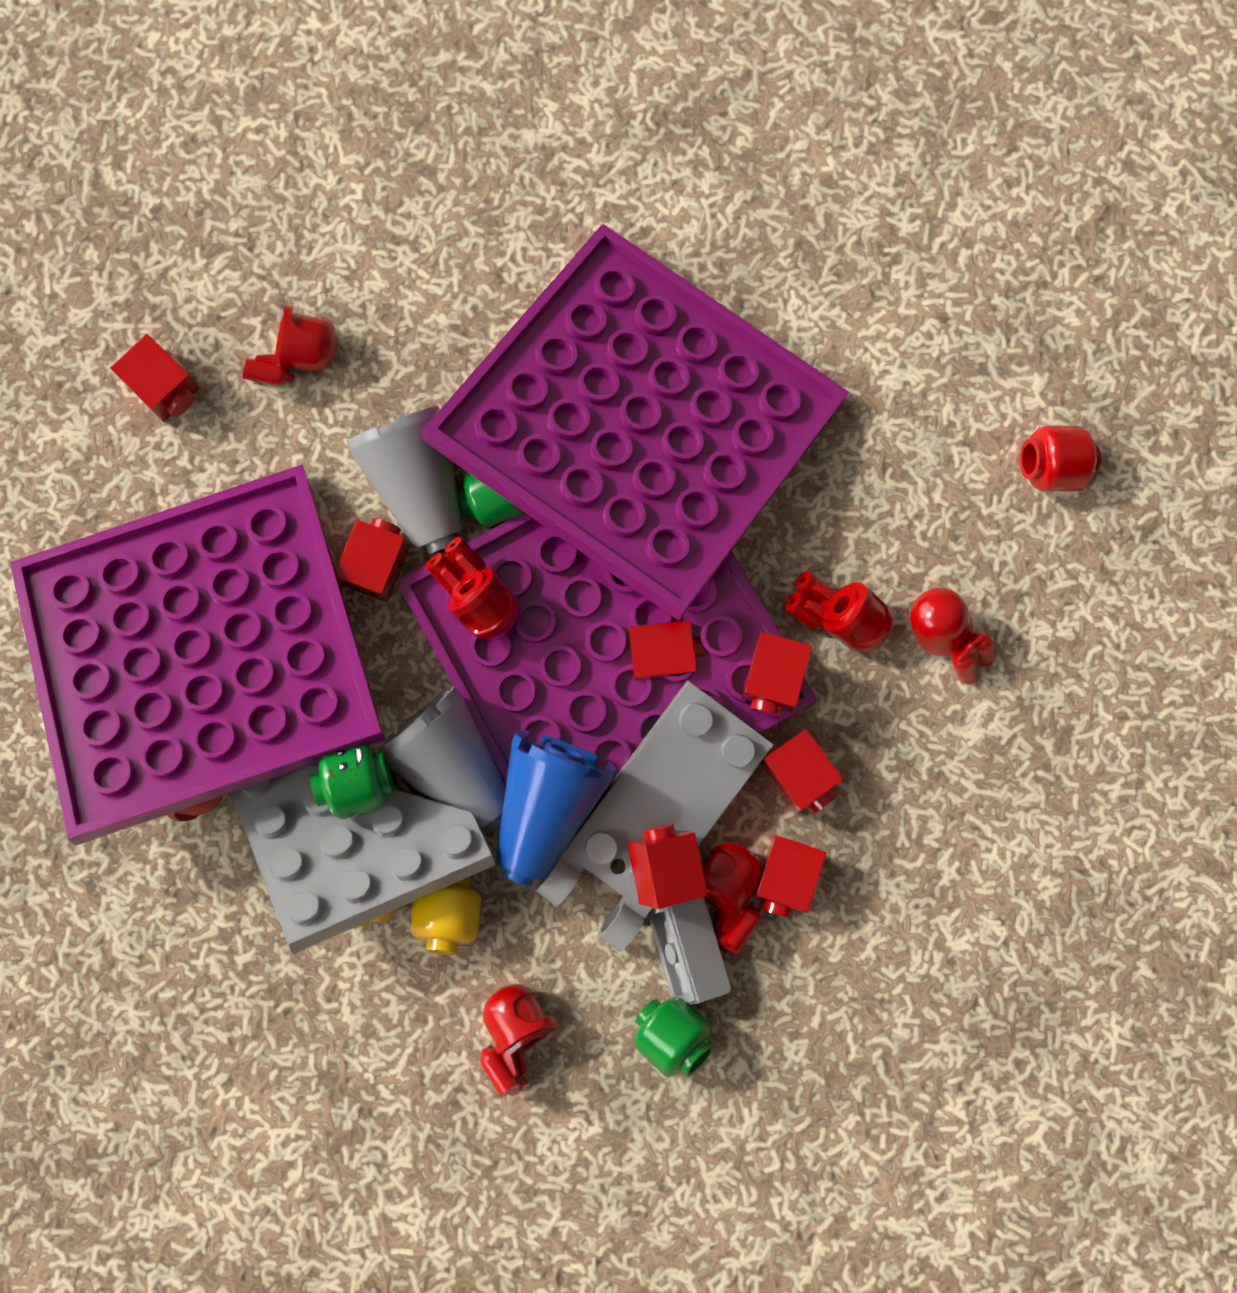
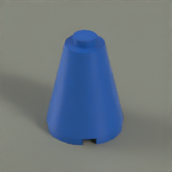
M517 730L511 744L496 862L504 868L502 874L509 880L523 885H532L534 879L545 880L611 783L616 768L611 763H608L604 770L598 768L595 764L599 756L574 744L544 734L540 744L527 741L530 731Z

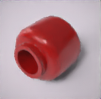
M1081 426L1039 427L1023 443L1020 451V468L1023 476L1029 479L1033 487L1042 492L1083 490L1091 482L1093 475L1099 470L1101 464V452L1098 445L1094 443L1091 434Z

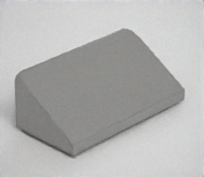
M704 897L662 909L652 908L648 913V918L671 996L681 997L686 1003L691 1005L728 994L731 991V986Z

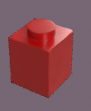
M148 333L110 367L122 382L163 423L170 416L178 417L186 412L195 400L193 394L200 389L190 375Z
M373 518L371 524L356 519L335 570L340 585L388 603L410 548L405 537L400 535L402 529L378 518Z
M691 620L628 628L634 680L646 677L656 678L664 675H682L690 672L696 673L694 651L697 657H703L704 648L700 636L692 637Z
M761 632L757 639L741 699L752 701L750 709L764 715L781 717L782 710L792 713L797 705L812 645Z
M804 729L760 762L796 813L805 807H808L812 814L821 810L838 797L833 787L844 780L807 729Z
M664 823L644 828V838L627 842L640 905L662 909L708 896L695 832L675 830L674 823Z
M779 835L773 836L762 867L760 883L753 895L764 900L761 910L792 920L794 911L807 913L827 852Z

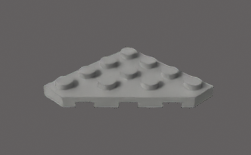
M314 765L231 793L285 939L293 954L495 865L492 854L473 813L394 789V793L387 794L386 803L379 811L345 820L334 817L327 805L318 807L315 802L310 776L318 774L319 768Z

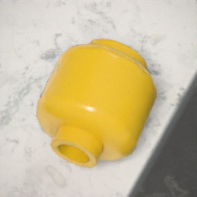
M465 878L413 901L410 932L415 938L426 942L425 951L435 954L457 955L458 945H467L477 939L482 898L477 890L471 888V880Z

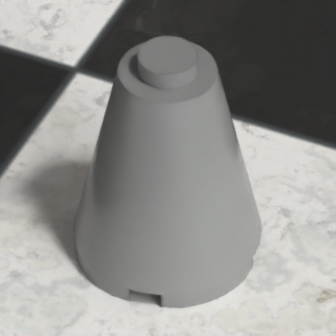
M439 405L394 419L393 423L379 429L374 427L347 440L351 455L413 546L417 548L425 545L428 554L446 548L455 539L454 533L463 530L453 461L421 440L422 430L442 408Z
M454 686L450 691L446 690L406 720L407 723L398 730L397 736L392 732L374 750L376 753L383 751L390 770L429 800L472 812L480 830L483 829L488 835L501 826L506 785L462 694Z

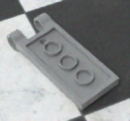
M687 681L605 790L545 880H538L534 890L555 906H558L572 891L584 868L623 896L608 914L598 932V937L619 952L623 951L635 938L644 922V918L652 909L651 907L639 904L627 842L644 838V828L658 824L674 823L675 830L695 832L699 846L774 744L691 682ZM622 859L625 862V868L621 872H613L610 867L613 860Z

